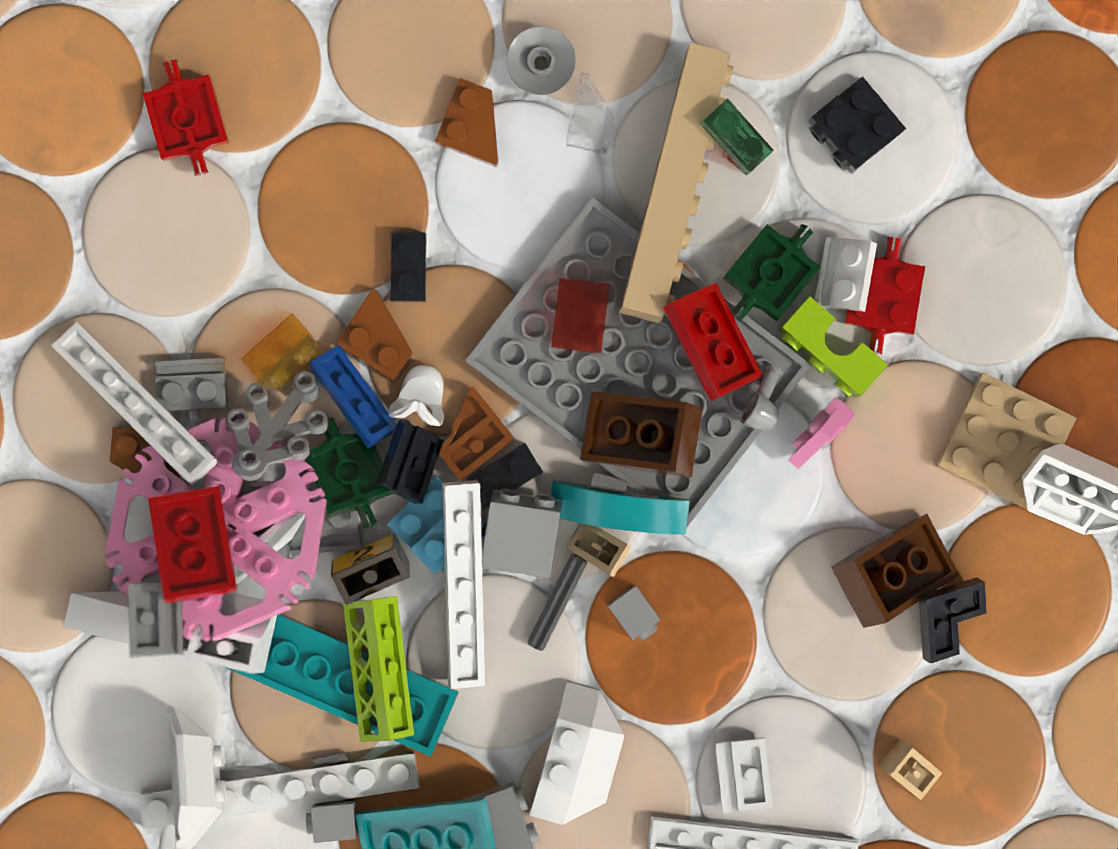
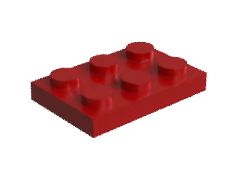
M717 283L677 299L663 307L711 402L763 376Z
M216 486L149 497L148 503L164 603L168 604L237 592L220 487Z

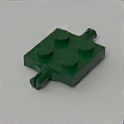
M766 224L723 277L743 297L735 308L731 310L732 315L735 317L741 308L744 307L736 318L737 320L743 321L744 317L754 306L761 309L777 322L821 268L807 257L802 248L803 244L813 234V231L809 228L802 238L800 237L808 227L807 225L801 224L795 234L789 238L780 235L771 226Z
M330 417L328 418V428L324 432L327 440L321 446L311 449L305 462L315 470L310 472H315L319 478L317 481H314L316 489L321 488L324 491V498L327 501L325 511L328 518L347 511H357L363 528H369V522L371 527L377 524L370 505L376 500L394 494L387 487L376 484L383 462L375 445L367 448L357 433L340 435L334 421L335 419Z

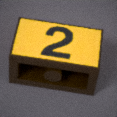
M393 533L332 560L331 577L345 605H348L410 578V562L396 534Z

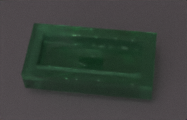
M728 98L700 123L745 175L751 173L774 151Z

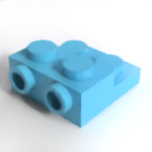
M435 476L430 481L422 504L409 502L387 524L434 574L440 569L445 573L442 483L444 482L438 476ZM481 521L482 529L485 526V524Z

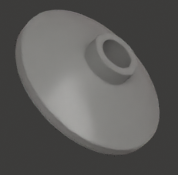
M546 26L528 28L518 34L510 44L507 53L508 72L514 83L525 92L534 95L555 93L569 82L574 73L575 52L573 46L564 34L554 28ZM538 58H544L547 60L548 65L543 69H539L534 63Z

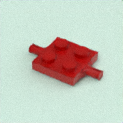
M173 59L170 60L171 64L168 61L163 63L168 83L159 89L142 94L161 160L167 161L178 157H190L194 176H201V172L203 174L209 173L203 153L207 152L210 148L229 143L211 76L205 75L195 79L182 78L177 63L178 60Z
M887 237L885 256L874 258L865 312L847 310L845 325L862 327L872 332L869 348L874 352L877 340L876 354L880 355L883 354L885 335L893 333L914 335L925 266L908 264L898 259L902 239H895L894 250L892 251L894 237Z

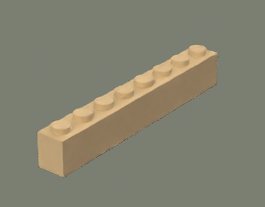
M691 42L686 51L619 313L660 323L664 315H667L663 307L675 299V295L669 293L672 281L678 283L681 276L683 262L678 261L681 248L687 249L692 229L686 228L689 215L695 217L698 209L700 196L695 195L697 183L703 184L709 164L703 162L706 150L712 151L717 131L711 130L714 117L720 119L723 111L725 98L720 97L722 85L728 86L732 76L733 66L728 65L731 53Z

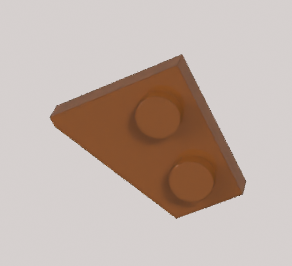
M460 78L435 139V144L497 168L499 162L492 90Z

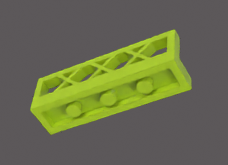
M397 596L360 600L348 605L343 603L360 742L391 741L413 736L414 729ZM356 608H363L365 619L363 627L358 623ZM363 645H365L369 651V659L367 662L362 657L361 648ZM368 679L373 684L374 693L372 697L366 691ZM372 714L377 719L378 733L371 732L370 717Z

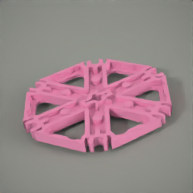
M214 418L187 431L198 442H208L210 454L218 462L206 473L204 488L220 487L232 564L264 587L265 598L259 604L231 616L221 614L224 594L183 601V637L190 640L193 629L197 626L202 627L201 639L208 642L210 639L218 641L292 609L289 605L284 604L281 598L285 597L291 603L297 604L299 600L291 594L292 587L296 584H301L306 589L310 587L308 581L300 576V574L304 573L310 576L313 581L315 576L327 502L324 498V491L321 488L315 491H308L309 484L319 479L315 472H310L315 470L303 460L282 462L286 466V474L281 480L241 497L244 479L234 472L232 466L233 456L239 451L234 432H229L227 418H222L221 421ZM250 421V428L247 431L252 445H254L261 434L259 427ZM274 442L269 450L283 448L284 446L279 442ZM152 446L142 449L152 460L148 461L139 454L135 456L142 464V469L138 473H132L128 469H124L125 476L132 481V484L125 482L119 477L104 555L108 558L106 564L110 568L118 565L123 566L122 572L112 577V580L117 585H121L116 586V588L127 596L128 584L143 583L144 579L159 573L154 535L137 542H128L125 539L124 532L130 502L137 496H144L148 499L149 497L195 490L166 468L165 459ZM300 512L305 515L306 523L300 554L294 559L283 557L253 534ZM211 627H214L213 636H212V629H211Z

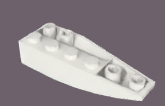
M122 591L71 593L63 627L129 644L128 596ZM225 593L223 595L221 614L231 616L259 604L263 600L235 593ZM277 615L218 641L210 639L208 642L201 639L202 627L197 626L193 629L191 640L183 637V655L177 654L175 656L253 674L263 673L266 667ZM211 627V629H212V636H213L214 627Z

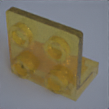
M291 313L245 354L241 360L258 378L256 382L262 388L268 390L276 388L279 390L292 379L293 376L290 372L300 364L303 367L306 366L319 354L316 348L321 344L299 319Z

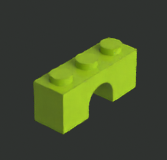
M809 296L779 329L784 334L781 338L782 341L795 352L801 349L810 357L807 362L822 375L827 372L836 380L833 385L848 398L851 395L856 398L862 396L888 364L863 342L857 344L848 355L841 356L832 353L826 346L825 333L836 318Z

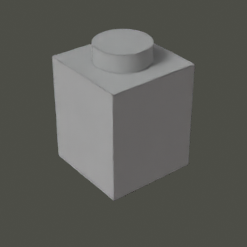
M633 585L607 604L632 640L639 636L643 641L659 629L656 623L661 619L636 585Z
M356 799L313 804L311 813H306L307 834H313L314 843L353 840L357 838L359 832L355 817L357 814Z

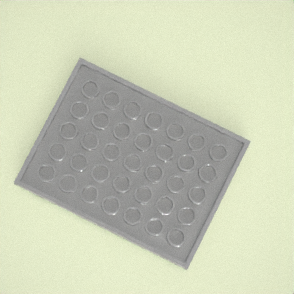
M591 197L465 361L581 451L591 391L682 401L702 408L692 478L600 464L616 478L628 481L627 486L638 495L649 497L663 495L690 499L688 527L762 431V429H755L742 424L741 417L747 403L757 393L766 373L767 365L776 366L783 371L769 398L778 409L811 367V364L747 315L743 321L737 320L736 318L742 312L739 311L734 319L763 376L711 402L667 315H664L660 323H655L619 313L639 232L595 198ZM683 267L679 282L672 281L669 294L675 295V301L708 285ZM725 299L730 311L733 310L735 306Z

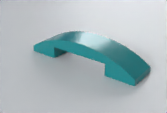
M553 480L551 496L557 500H562L559 517L561 519L633 532L686 534L690 499L663 495L649 497L587 488L588 485Z

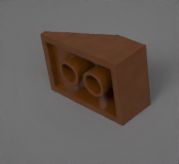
M591 391L580 460L692 478L703 409L682 401Z
M924 514L862 547L831 567L863 628L889 622L919 602L918 595L937 590L959 575L928 514Z

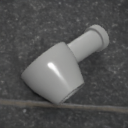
M767 365L766 373L758 391L747 403L741 417L742 424L762 430H771L780 414V411L769 398L783 371L776 366Z

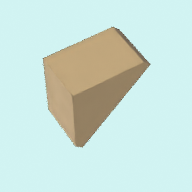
M581 523L566 548L614 577L631 546L598 526Z
M901 739L897 741L878 765L920 800H922L942 775V772Z

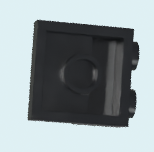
M863 76L839 96L837 95L808 121L811 125L809 130L813 137L820 144L825 142L834 152L831 154V157L836 165L843 171L848 169L851 174L906 130L905 126Z

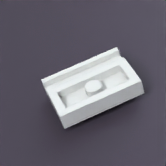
M826 237L815 301L822 307L865 312L877 243L867 240Z
M765 737L714 742L722 813L773 808Z

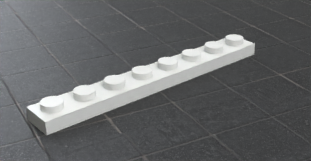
M415 752L225 780L227 800L222 802V812L217 818L417 789L420 787ZM172 789L139 794L143 830L174 825Z

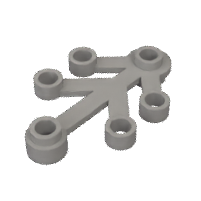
M299 372L292 379V392L272 420L267 406L268 394L266 387L261 383H254L248 386L246 389L247 401L253 406L261 434L254 445H252L247 431L250 425L248 413L243 409H234L229 412L227 416L228 425L235 434L239 451L233 456L232 466L234 472L242 479L254 481L262 477L269 465L289 460L301 461L306 459L310 453L309 443L306 438L301 436L310 433L322 434L327 430V416L320 410L308 413L306 420L287 424L301 403L312 402L320 394L319 380L311 372ZM255 393H262L260 397H252ZM238 418L244 419L241 423L233 422ZM315 420L322 421V423L318 425L312 424V422ZM290 439L287 447L269 450L274 442ZM296 446L304 447L301 451L293 450ZM248 460H255L253 463H245Z

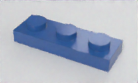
M339 345L310 362L309 368L367 448L372 447L394 433L397 425L396 422L389 416L388 411Z

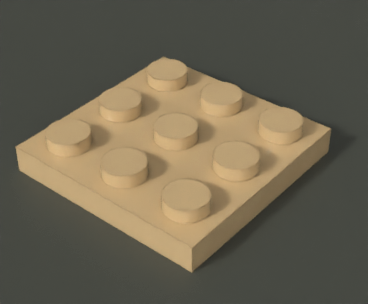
M983 372L980 374L936 466L1028 510L1022 483L1023 474L1042 450L1060 443L1065 444L1077 418Z

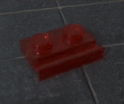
M565 278L559 279L551 348L601 354L610 284Z

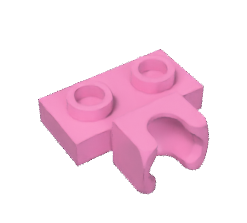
M834 397L824 410L822 409L810 423L808 430L811 433L804 430L794 441L792 446L796 450L788 461L799 469L823 445L829 444L846 428L855 416L854 412L844 402Z

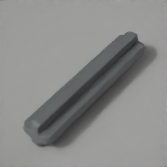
M576 554L570 555L528 639V645L539 651L545 649L587 565V561Z

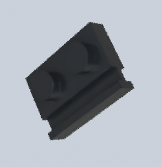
M407 419L398 420L376 484L387 487L389 491L413 504H422L444 440L419 426L412 425L411 421Z

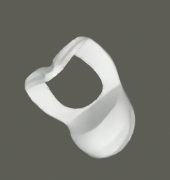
M428 364L418 365L410 369L403 381L398 399L390 406L389 416L392 418H405L412 412H417L421 420L433 426L442 425L444 413L441 404L444 381L439 370Z

